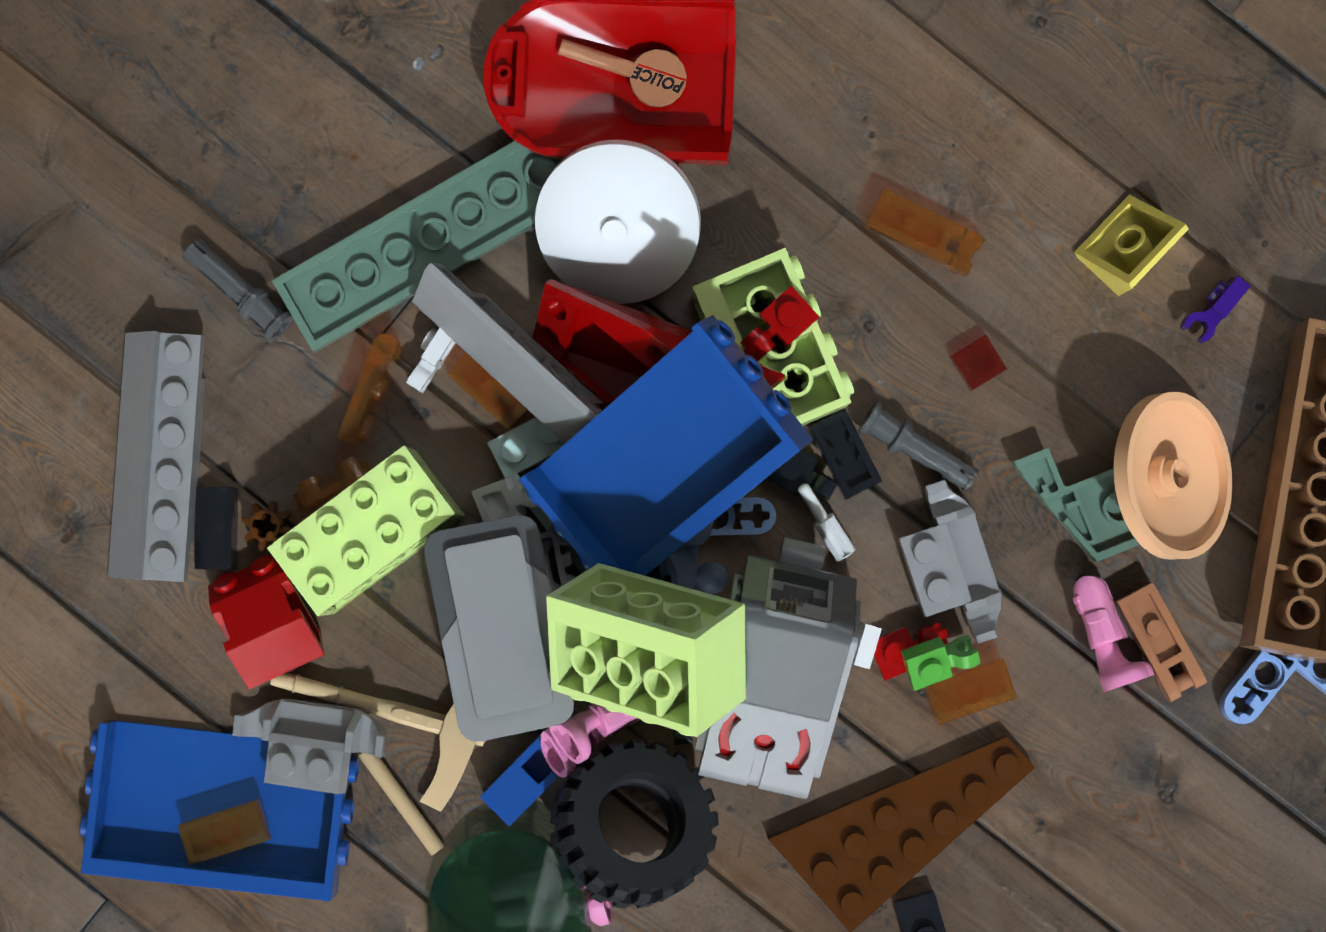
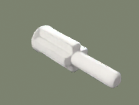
M804 483L799 486L798 492L817 520L814 524L815 528L831 551L835 561H840L850 556L856 550V547L853 546L834 514L826 513L809 484Z

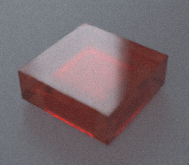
M987 335L982 336L950 356L951 361L970 391L1007 370Z

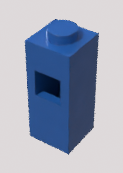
M541 734L480 796L509 827L559 777L552 771L545 760L541 748Z

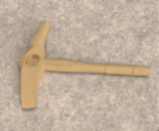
M284 673L271 679L270 685L290 690L292 693L297 692L336 703V705L361 708L364 712L375 714L393 722L439 734L440 758L437 771L420 802L440 812L452 797L475 745L483 747L484 742H486H474L466 739L461 734L454 704L448 713L444 715L409 704L380 699L344 689L343 686H333L302 677L299 674Z

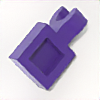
M1239 276L1226 281V283L1223 280L1218 281L1205 297L1210 302L1202 312L1198 311L1186 316L1181 322L1180 328L1186 330L1194 321H1198L1203 326V333L1197 341L1200 344L1208 341L1214 335L1215 328L1219 322L1226 318L1251 285Z

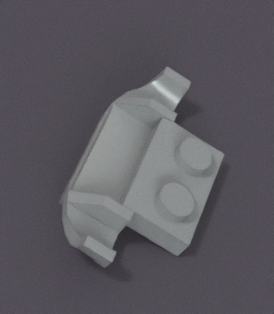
M945 480L925 487V495L934 527L898 538L923 617L961 606L970 632L978 644L997 638V620L1001 610V589L998 586L976 520V513L963 498L949 487Z
M289 698L268 702L260 708L235 715L232 736L262 738L261 740L269 741L264 783L344 794L347 791L351 753L360 752L372 754L374 757H385L387 734L383 726L361 708Z

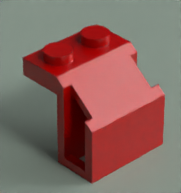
M262 556L255 560L251 566L236 573H225L208 585L210 610L228 640L223 643V646L249 690L325 655L322 634L292 581L273 556Z

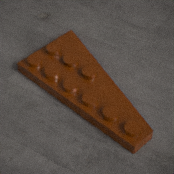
M1004 735L962 753L954 759L920 771L921 773L902 781L894 782L845 803L837 809L818 817L810 818L801 822L802 824L783 832L780 831L767 838L846 929L852 932L1035 767L1011 739Z

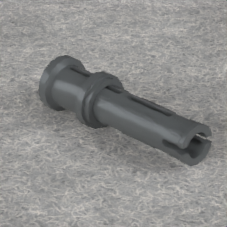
M202 239L195 240L197 247L193 243L187 247L183 253V259L195 267L237 306L238 315L243 320L249 319L265 333L264 339L268 343L274 342L284 334L294 319L290 312L284 313L268 299L269 293L265 289L252 287L222 258L213 252Z
M876 401L863 419L858 433L862 435L868 433L887 445V450L891 453L895 452L898 454L901 451L958 486L964 492L970 488L974 482L972 477H977L979 469L970 466L915 432V426L912 425L911 421L908 419L901 421L882 409V403Z

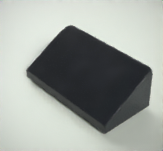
M196 487L194 569L237 570L238 488Z

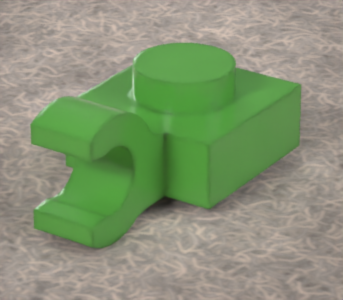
M969 635L958 637L945 645L941 638L937 637L901 651L908 680L914 691L953 677L951 667L970 669L981 663L977 648H972Z

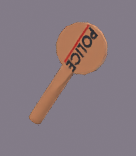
M562 39L558 55L628 77L633 94L640 102L647 106L661 108L671 105L680 98L686 87L687 75L684 65L676 55L667 50L654 49L647 51L638 57L635 62Z

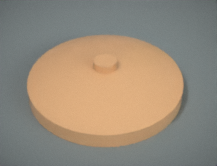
M1181 392L1153 394L1139 401L1126 416L1119 431L1115 447L1114 485L1120 511L1128 529L1137 542L1156 557L1168 560L1191 559L1209 550L1217 541L1225 526L1232 499V468L1223 433L1211 412L1199 400Z

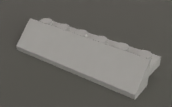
M433 262L428 264L412 303L564 444L602 412L599 407L603 402L486 294L471 291L443 264Z
M158 331L125 333L108 577L188 582L190 541H194L196 487H198L206 380L202 378L205 337L202 335L161 333Z

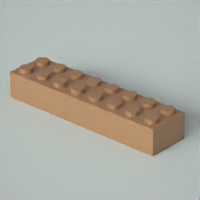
M1308 318L1293 327L1240 647L1318 663H1326V321Z

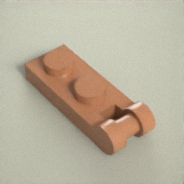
M1148 582L1114 601L1146 662L1152 666L1158 686L1169 703L1182 697V691L1190 687L1197 689L1207 683L1199 664L1153 582ZM1180 662L1183 673L1172 677L1168 668Z

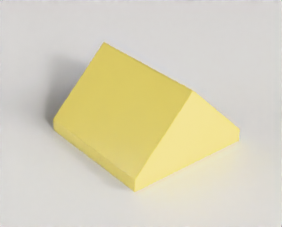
M1129 194L1074 253L1116 295L1120 296L1131 290L1183 236L1188 227L1185 223Z

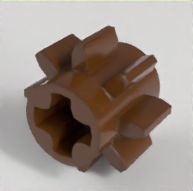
M272 500L268 504L267 510H264L257 503L252 504V509L255 513L251 518H242L241 520L244 524L249 525L250 533L246 534L244 539L246 541L260 540L258 545L259 551H266L269 541L274 543L292 529L287 527L286 519L291 517L292 512H277L278 502ZM270 518V521L277 524L275 532L270 531L266 534V530L260 528V523L262 520H269Z

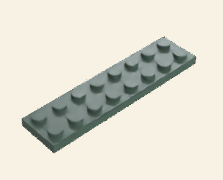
M513 141L273 279L274 286L311 350L316 353L413 297L424 270L430 262L443 264L454 273L535 226L536 205L542 187L550 173L563 159L542 156Z

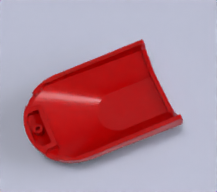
M530 0L520 6L521 9L511 16L504 25H500L495 32L484 61V91L496 121L514 141L524 148L542 156L564 159L577 149L591 143L605 140H627L654 148L674 163L729 165L734 121L736 0ZM562 39L635 62L638 57L647 51L654 49L667 50L676 55L684 65L687 75L686 87L680 98L671 105L661 108L647 106L640 102L633 94L628 77L558 55Z

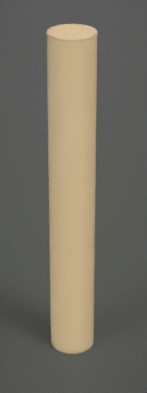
M367 753L360 754L358 757L432 856L442 849L445 845L381 758Z

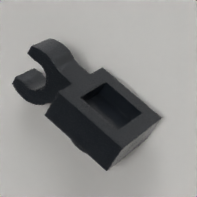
M802 450L766 478L796 496L800 494L798 492L799 486L804 483L809 484L812 491L828 500L838 485L832 480L814 472L813 469L818 459Z

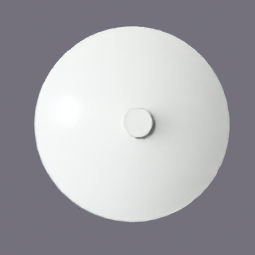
M605 140L577 149L565 157L550 173L538 197L535 212V230L544 259L556 276L566 285L618 304H626L655 297L680 279L690 265L697 248L701 230V215L697 196L691 183L683 171L671 159L656 149L641 143L627 140Z

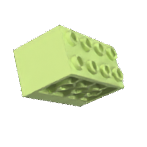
M786 248L692 287L691 299L700 320L702 321L714 315L717 320L726 323L733 331L735 343L742 351L745 348L740 342L759 326L764 332L769 329V326L759 317L760 312L753 311L752 308L755 301H761L763 304L767 303L770 305L785 290L792 286L821 317V312L812 293L806 295L801 285L805 275L797 256L789 257ZM818 320L788 347L785 346L782 354L772 350L758 361L786 375L784 381L773 388V390L780 391L788 399L792 407L791 412L802 426L846 408L852 403L850 395L854 393L847 372L845 370L839 372L833 360L834 356L838 355L835 343L829 332L822 334ZM777 335L773 337L777 338L778 341H781ZM788 375H792L795 379L799 378L802 381L799 392L796 393L793 389L786 388L785 383L788 380Z
M404 445L267 547V549L317 616L335 614L422 549L427 541V535L450 528L465 515L419 453Z
M601 563L596 564L546 596L551 690L568 695L574 700L587 701L605 707L608 711L621 712L639 718L645 723L658 724L676 730L682 735L695 737L701 735L746 699L744 603Z

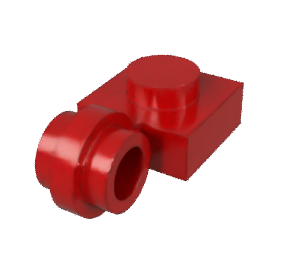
M790 286L759 314V317L769 326V329L764 332L758 326L740 344L745 348L744 354L752 356L758 362L776 346L771 338L777 335L788 347L819 319V315Z
M940 622L930 624L917 630L920 638L913 641L905 626L879 637L873 657L883 680H889L906 672L901 654L902 650L937 637L941 638L944 645L948 644L947 637L950 634L947 628H942Z

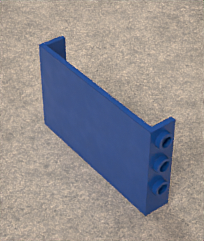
M714 315L697 322L691 328L693 332L545 462L519 479L526 488V493L530 500L542 508L552 521L554 530L559 536L569 542L579 555L581 564L587 570L601 563L647 576L814 440L791 412L792 407L788 399L780 391L773 390L763 377V370L760 364L753 357L744 354L735 343V335L731 328L723 321L717 320Z
M118 720L99 723V729L93 731L90 744L91 753L95 754L94 769L89 771L85 784L86 795H90L89 810L84 812L80 825V834L85 837L81 874L331 901L337 895L340 865L346 866L349 857L350 841L344 840L345 824H351L353 819L355 801L354 799H348L350 782L356 783L359 758L353 757L354 753H351L346 793L333 794L264 783L269 741L261 740L262 738L238 737L226 732Z

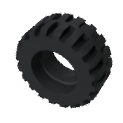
M630 739L624 745L620 741L608 744L601 751L596 750L587 760L582 762L567 777V781L560 787L555 797L558 802L557 806L551 810L550 823L555 825V831L550 836L552 847H559L562 855L557 861L562 871L569 868L575 877L571 882L579 890L584 886L592 891L590 898L599 903L609 900L612 901V906L625 909L630 905H635L638 909L649 907L659 901L662 902L694 882V877L703 872L709 863L707 854L715 849L717 837L712 834V829L719 825L718 812H710L709 804L715 801L712 789L704 790L699 781L704 776L698 775V767L691 771L685 765L688 757L679 751L672 756L667 754V745L655 741L650 746H645L643 739ZM618 787L636 788L650 795L660 805L667 820L668 839L665 849L658 857L644 863L634 862L620 856L608 845L599 825V806L603 798L610 791Z

